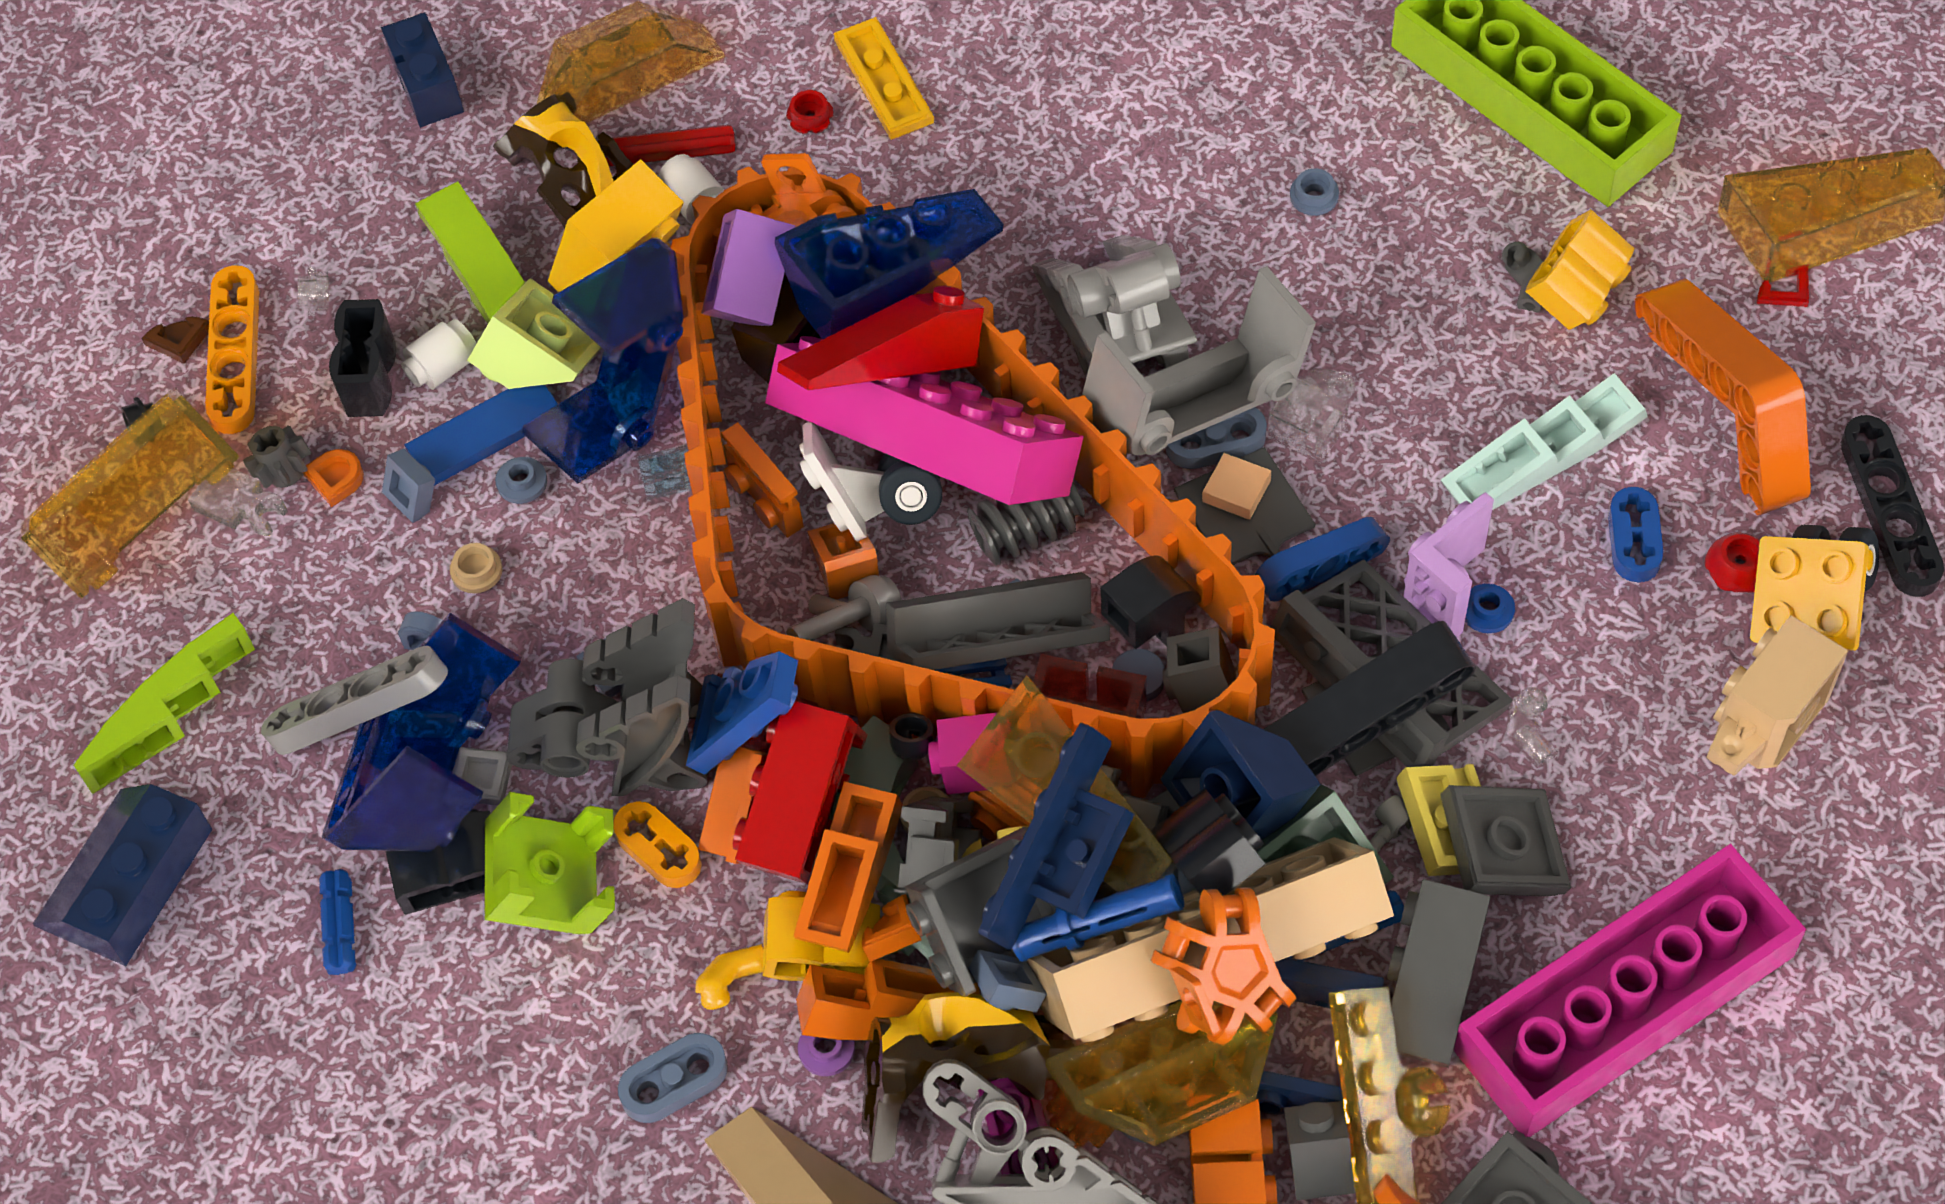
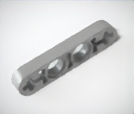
M430 646L413 649L279 707L264 721L261 727V734L278 754L286 755L429 695L443 683L448 674V668Z

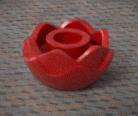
M1735 532L1717 539L1711 545L1705 557V568L1709 570L1711 577L1720 589L1732 592H1755L1760 545L1759 538L1748 533ZM1742 559L1744 563L1739 564L1735 560Z

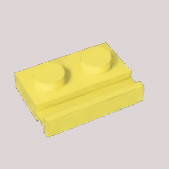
M1466 764L1463 768L1454 769L1453 765L1405 767L1396 777L1428 876L1460 874L1440 794L1449 785L1481 786L1474 764Z

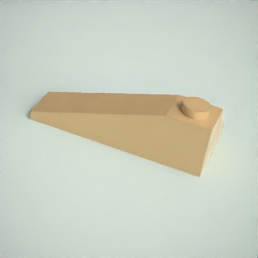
M753 1107L748 1108L704 1139L705 1143L751 1204H898Z

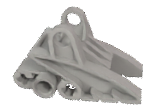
M1121 235L1103 241L1110 261L1087 269H1083L1079 264L1055 258L1031 264L1050 308L1073 343L1079 364L1086 377L1097 335L1104 332L1109 334L1132 363L1154 357L1159 364H1163L1167 368L1189 359L1187 345L1196 343L1197 337L1169 291L1180 287L1181 279L1175 256L1167 243L1157 245L1153 240Z
M944 1059L936 1062L927 1070L923 1079L925 1101L934 1113L956 1128L938 1174L934 1175L931 1179L932 1195L936 1200L944 1204H1160L1147 1194L1141 1195L1142 1191L1116 1171H1107L1109 1167L1083 1147H1074L1075 1142L1059 1130L1050 1126H1038L1026 1133V1121L1018 1102L966 1064L955 1059ZM955 1073L961 1075L960 1089L973 1100L977 1096L978 1089L984 1091L971 1110V1124L960 1117L967 1111V1106L953 1096L947 1098L945 1102L937 1099L939 1087L935 1080L939 1076L949 1080ZM994 1110H1005L1014 1117L1011 1129L1000 1136L990 1135L982 1129L984 1117ZM968 1138H970L980 1146L970 1174H957L961 1164L960 1159ZM1049 1146H1054V1152L1059 1157L1058 1163L1054 1167L1049 1168L1045 1162L1044 1169H1038L1034 1153L1042 1147L1045 1153H1048ZM1018 1149V1159L1024 1174H998L1011 1154Z

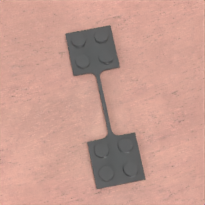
M1265 447L1240 458L1271 470V481L1250 520L1202 502V492L1214 470L1174 488V492L1179 500L1188 498L1196 506V527L1206 538L1223 533L1232 542L1231 563L1233 565L1255 555H1265L1270 558L1280 552L1279 548L1285 541L1315 528L1316 525ZM1377 653L1374 654V655H1372V656H1370V657L1376 658V657H1377ZM1317 681L1302 688V693L1308 701L1326 690V688ZM1426 712L1446 732L1450 730L1442 715ZM1376 738L1344 759L1354 775L1358 776L1396 756Z

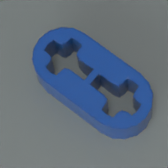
M1639 487L1623 488L1616 492L1612 498L1608 515L1612 561L1615 571L1622 578L1631 582H1646L1656 576L1663 559L1659 506L1656 498L1649 491ZM1626 505H1636L1637 511L1641 513L1638 527H1631L1630 514L1625 511ZM1633 542H1640L1641 554L1643 557H1646L1645 565L1635 564L1634 558L1630 557Z

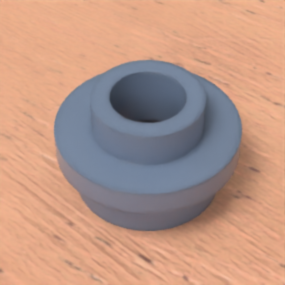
M1317 168L1305 170L1298 175L1290 187L1291 203L1303 214L1312 216L1323 215L1330 212L1338 203L1339 187L1332 175L1325 170ZM1311 191L1320 192L1322 195L1312 196L1307 193Z
M516 457L508 460L499 468L495 483L503 499L515 504H524L537 499L544 492L547 486V475L539 461L530 457ZM518 474L528 475V477L522 481L513 480V478Z

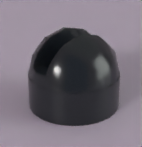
M916 713L902 714L894 718L889 726V740L892 751L901 759L912 758V761H919L929 753L928 743L933 742V724L931 720L924 715ZM911 735L919 736L918 738L911 739Z

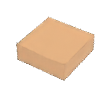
M1223 453L1202 492V502L1250 520L1271 481V470Z

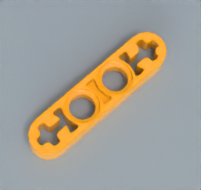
M240 265L228 266L218 271L212 279L210 290L205 409L212 426L223 434H235L249 427L255 415L259 288L253 273L248 268ZM234 283H242V286L238 287L237 290L239 305H232V300L228 291L232 290ZM242 322L247 325L244 332L239 336L233 338L222 336L224 328L231 323ZM237 362L245 365L243 372L234 378H223L220 376L221 370L230 363ZM226 392L233 393L234 400L238 408L233 409L232 416L224 417L222 413L228 409V396Z

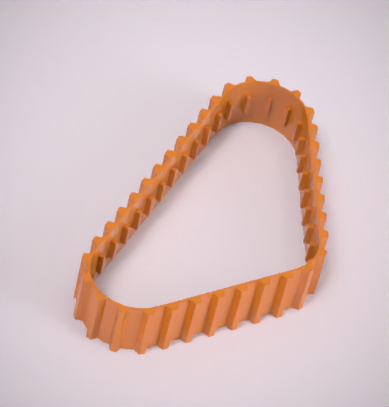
M748 166L737 171V184L725 189L716 198L699 195L694 200L692 207L695 221L692 224L689 235L672 239L670 250L677 279L670 281V290L677 322L673 323L674 335L681 364L677 366V372L685 405L681 409V419L689 450L684 453L685 465L693 494L688 497L697 539V541L692 543L693 556L718 656L724 667L741 665L745 670L751 660L780 651L798 660L794 684L798 686V694L795 701L829 711L833 710L857 716L860 728L873 715L884 723L890 724L894 718L902 714H921L929 718L933 724V740L937 737L936 720L1002 712L1008 739L1019 740L1061 752L1064 743L1074 735L1077 726L1080 723H1084L1093 727L1111 741L1110 749L1102 764L1122 769L1120 781L1127 782L1131 795L1141 798L1147 796L1153 784H1163L1160 778L1209 712L1219 710L1255 726L1256 708L1270 704L1275 629L1263 624L1265 585L1259 575H1240L1231 563L1232 542L1223 533L1206 538L1196 528V506L1188 498L1170 502L1161 493V471L1153 463L1135 467L1127 459V437L1119 429L1101 433L1093 425V405L1084 395L1067 399L1060 392L1059 370L1051 362L1034 366L1027 359L1026 337L1018 329L1001 333L995 327L993 304L986 297L972 300L984 307L976 366L965 368L994 398H1006L1017 401L1024 406L1022 412L1032 416L1044 414L1060 418L1066 422L1065 429L1084 436L1074 479L1150 556L1163 557L1199 593L1201 602L1198 605L1227 633L1231 644L1234 643L1239 649L1237 679L1217 698L1196 710L1168 718L1139 719L781 634L757 624L745 615L740 602L733 603L730 597L738 596V586L732 560L724 561V553L734 552V542L728 515L720 516V509L730 508V499L724 471L716 472V465L726 464V456L720 428H712V423L722 422L716 385H708V381L718 380L712 343H705L704 341L715 339L711 316L701 314L724 214L735 209L748 212L754 207L762 213L774 205L771 196L775 194V191L767 174L760 175ZM790 167L787 171H780L783 176L793 180L795 185H802L803 180L806 178L800 170ZM849 173L839 179L819 174L826 189L836 191L844 199L847 207L852 208L861 218V227L855 236L864 239L873 275L899 301L911 295L932 293L934 288L938 286H951L962 290L961 272L954 265L937 269L931 263L929 240L922 233L905 237L900 232L898 209L891 202L874 206L863 196L861 178L853 173ZM912 735V738H913V739L919 737V736H916V735Z

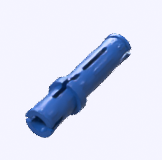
M1169 874L1164 878L1094 900L1084 920L1056 907L1054 914L1024 924L1013 946L1014 953L1021 962L1028 961L1029 958L1063 947L1073 951L1082 948L1085 940L1127 928L1171 912L1183 911L1185 902L1180 884L1173 874Z

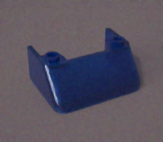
M657 237L644 242L553 296L552 304L604 351L596 381L525 424L522 428V433L577 484L631 449L633 451L642 449L654 435L655 429L652 426L656 418L675 347L683 333L682 322L684 318L676 252Z
M449 613L419 646H430L448 668L445 680L429 695L359 724L322 832V838L342 850L430 852L437 845L442 848L446 847L455 836L461 820L482 799L484 792L452 773L459 749L469 737L476 740L484 732L492 716V713L487 710L490 697L520 665L521 656L452 613Z

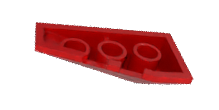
M938 286L934 288L932 293L911 295L779 361L777 372L809 391L976 366L984 307L964 297L965 292L959 288Z

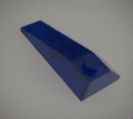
M975 189L918 198L912 206L884 211L883 206L878 205L865 208V214L839 219H837L836 213L817 216L775 237L774 244L800 311L820 337L825 339L914 295L934 281L938 275L952 268L1002 232L1004 224Z

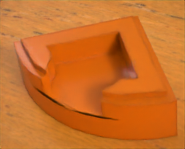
M906 894L887 903L882 908L884 916L878 920L872 929L869 926L865 929L862 937V948L869 962L922 940L907 915L906 905L910 904V901Z

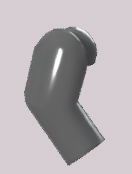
M1519 241L1512 242L1504 248L1502 260L1505 263L1507 272L1521 286L1517 307L1528 311L1540 312L1542 306L1527 294L1525 290L1532 276L1543 263V260L1532 249L1527 248L1524 243Z

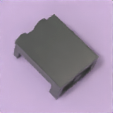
M1022 827L905 886L912 902L906 905L907 915L918 935L921 937L926 935L934 953V955L928 958L929 965L942 988L949 987L950 990L958 992L965 997L976 992L974 986L976 981L968 967L978 950L1017 958L1013 948L1011 950L1006 949L980 935L978 931L983 921L984 907L990 897L997 893L1008 870L1010 854L1015 845L1022 841L1028 827ZM1036 899L1025 923L1054 914L1056 907Z

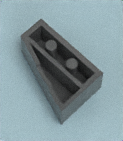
M1425 879L1422 880L1419 893L1408 891L1401 924L1411 926L1406 948L1394 947L1387 979L1396 981L1397 984L1392 1004L1381 1001L1374 1029V1035L1383 1037L1382 1051L1449 1068L1491 896Z

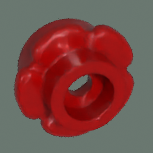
M804 90L793 96L786 115L787 119L791 121L790 126L794 131L801 134H807L809 131L820 133L829 127V119L833 117L834 111L830 102L827 101L821 92ZM809 113H813V114H814V115H812V116H806V115L809 114Z

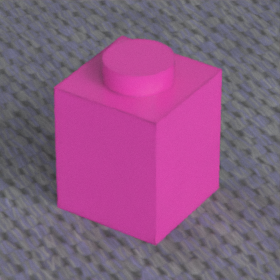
M1002 712L936 720L938 741L928 743L929 761L932 775H942L947 795L1012 787L1010 757L1004 751L1008 735Z

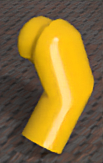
M762 944L723 953L712 960L696 979L695 992L700 993L701 1005L705 1009H718L729 1004L730 994L727 986L734 979L763 972Z

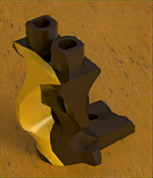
M569 92L563 95H551L536 104L521 116L507 133L493 145L497 153L506 158L513 166L525 158L534 162L543 180L537 192L559 219L564 229L570 217L634 165L621 151L612 137L602 132L595 138L586 123L575 117L574 113L577 108L574 98ZM560 149H568L577 156L578 164L572 168L563 167L555 161L554 153ZM606 158L615 166L616 174L614 177L611 175ZM564 190L576 194L580 199L579 203L576 206L569 205L562 197L561 191Z
M958 992L927 994L909 1014L900 1017H875L870 1027L867 1042L864 1043L863 1048L865 1081L861 1120L862 1130L867 1132L871 1163H883L895 1156L899 1114L902 1103L923 1081L927 1070L936 1062L944 1059L958 1060L989 1082L999 1078H1008L1021 1094L1041 1100L1044 1099L1046 1080H1073L1076 1061L1075 1045L1072 1040H1063L1064 1032L1047 1021L1044 1015H1034L1032 1011L1017 1008L1002 1010L988 1003L983 996L970 994L966 997ZM955 1073L949 1080L941 1076L938 1077V1079L962 1091L960 1089L961 1075Z

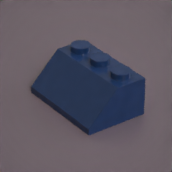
M152 784L120 789L33 922V925L127 966L213 830L198 804Z

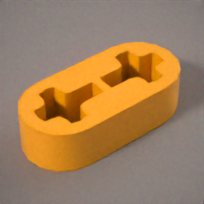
M631 802L620 808L614 817L613 826L617 842L625 852L657 881L667 887L681 888L695 881L700 874L702 863L698 847L691 838L648 802ZM648 819L647 825L651 835L654 837L651 841L647 840L639 832L629 836L631 833L628 826L629 822L635 820L637 823L642 824ZM665 847L676 857L686 853L684 857L687 866L683 869L672 866L666 870L668 865L661 850Z

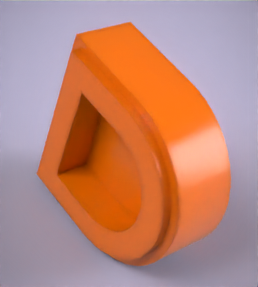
M334 449L323 453L305 465L307 471L302 472L331 507L354 493L360 487L364 477L363 468L358 457L344 449Z

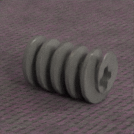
M1072 482L1069 496L1013 505L996 500V507L986 499L978 502L977 515L970 508L967 509L969 522L982 551L995 566L1001 564L1000 548L1005 547L1014 558L1019 557V540L1024 539L1032 550L1038 549V532L1043 531L1049 540L1054 542L1058 540L1057 524L1062 523L1066 530L1073 534L1076 532L1075 516L1085 517L1084 505L1074 482Z

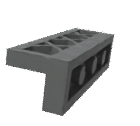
M1082 572L886 603L888 654L898 662L931 670L1110 641V625L1091 613V578Z

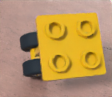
M1804 524L1794 531L1792 538L1762 537L1759 545L1750 640L1758 643L1769 628L1778 632L1789 616L1792 615L1850 651L1857 650L1860 640L1864 592L1873 586L1879 566V544L1875 532L1870 528L1848 527L1842 532L1839 540H1831L1830 533L1826 527Z

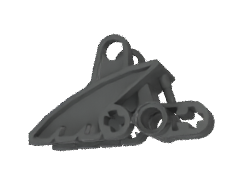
M682 598L659 609L658 615L651 613L633 622L632 628L625 626L607 635L606 640L601 638L590 643L584 649L583 661L578 659H561L551 663L548 668L547 687L515 703L511 708L506 757L508 762L522 769H542L547 774L569 778L578 777L588 772L590 759L597 761L614 760L611 796H625L644 784L666 791L700 789L706 786L708 772L704 775L686 766L691 743L687 724L689 719H696L703 686L687 671V660L694 641L695 604ZM596 684L604 686L622 684L619 701L595 691Z

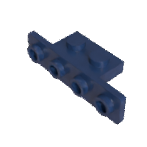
M1080 723L1074 735L1064 743L1056 772L1048 788L1043 790L1036 800L1034 817L1022 841L1015 845L1010 854L1008 870L997 893L990 897L984 907L983 921L978 931L979 934L1006 949L1011 950L1036 899L1084 920L1135 815L1128 809L1089 792L1111 746V741L1093 727Z

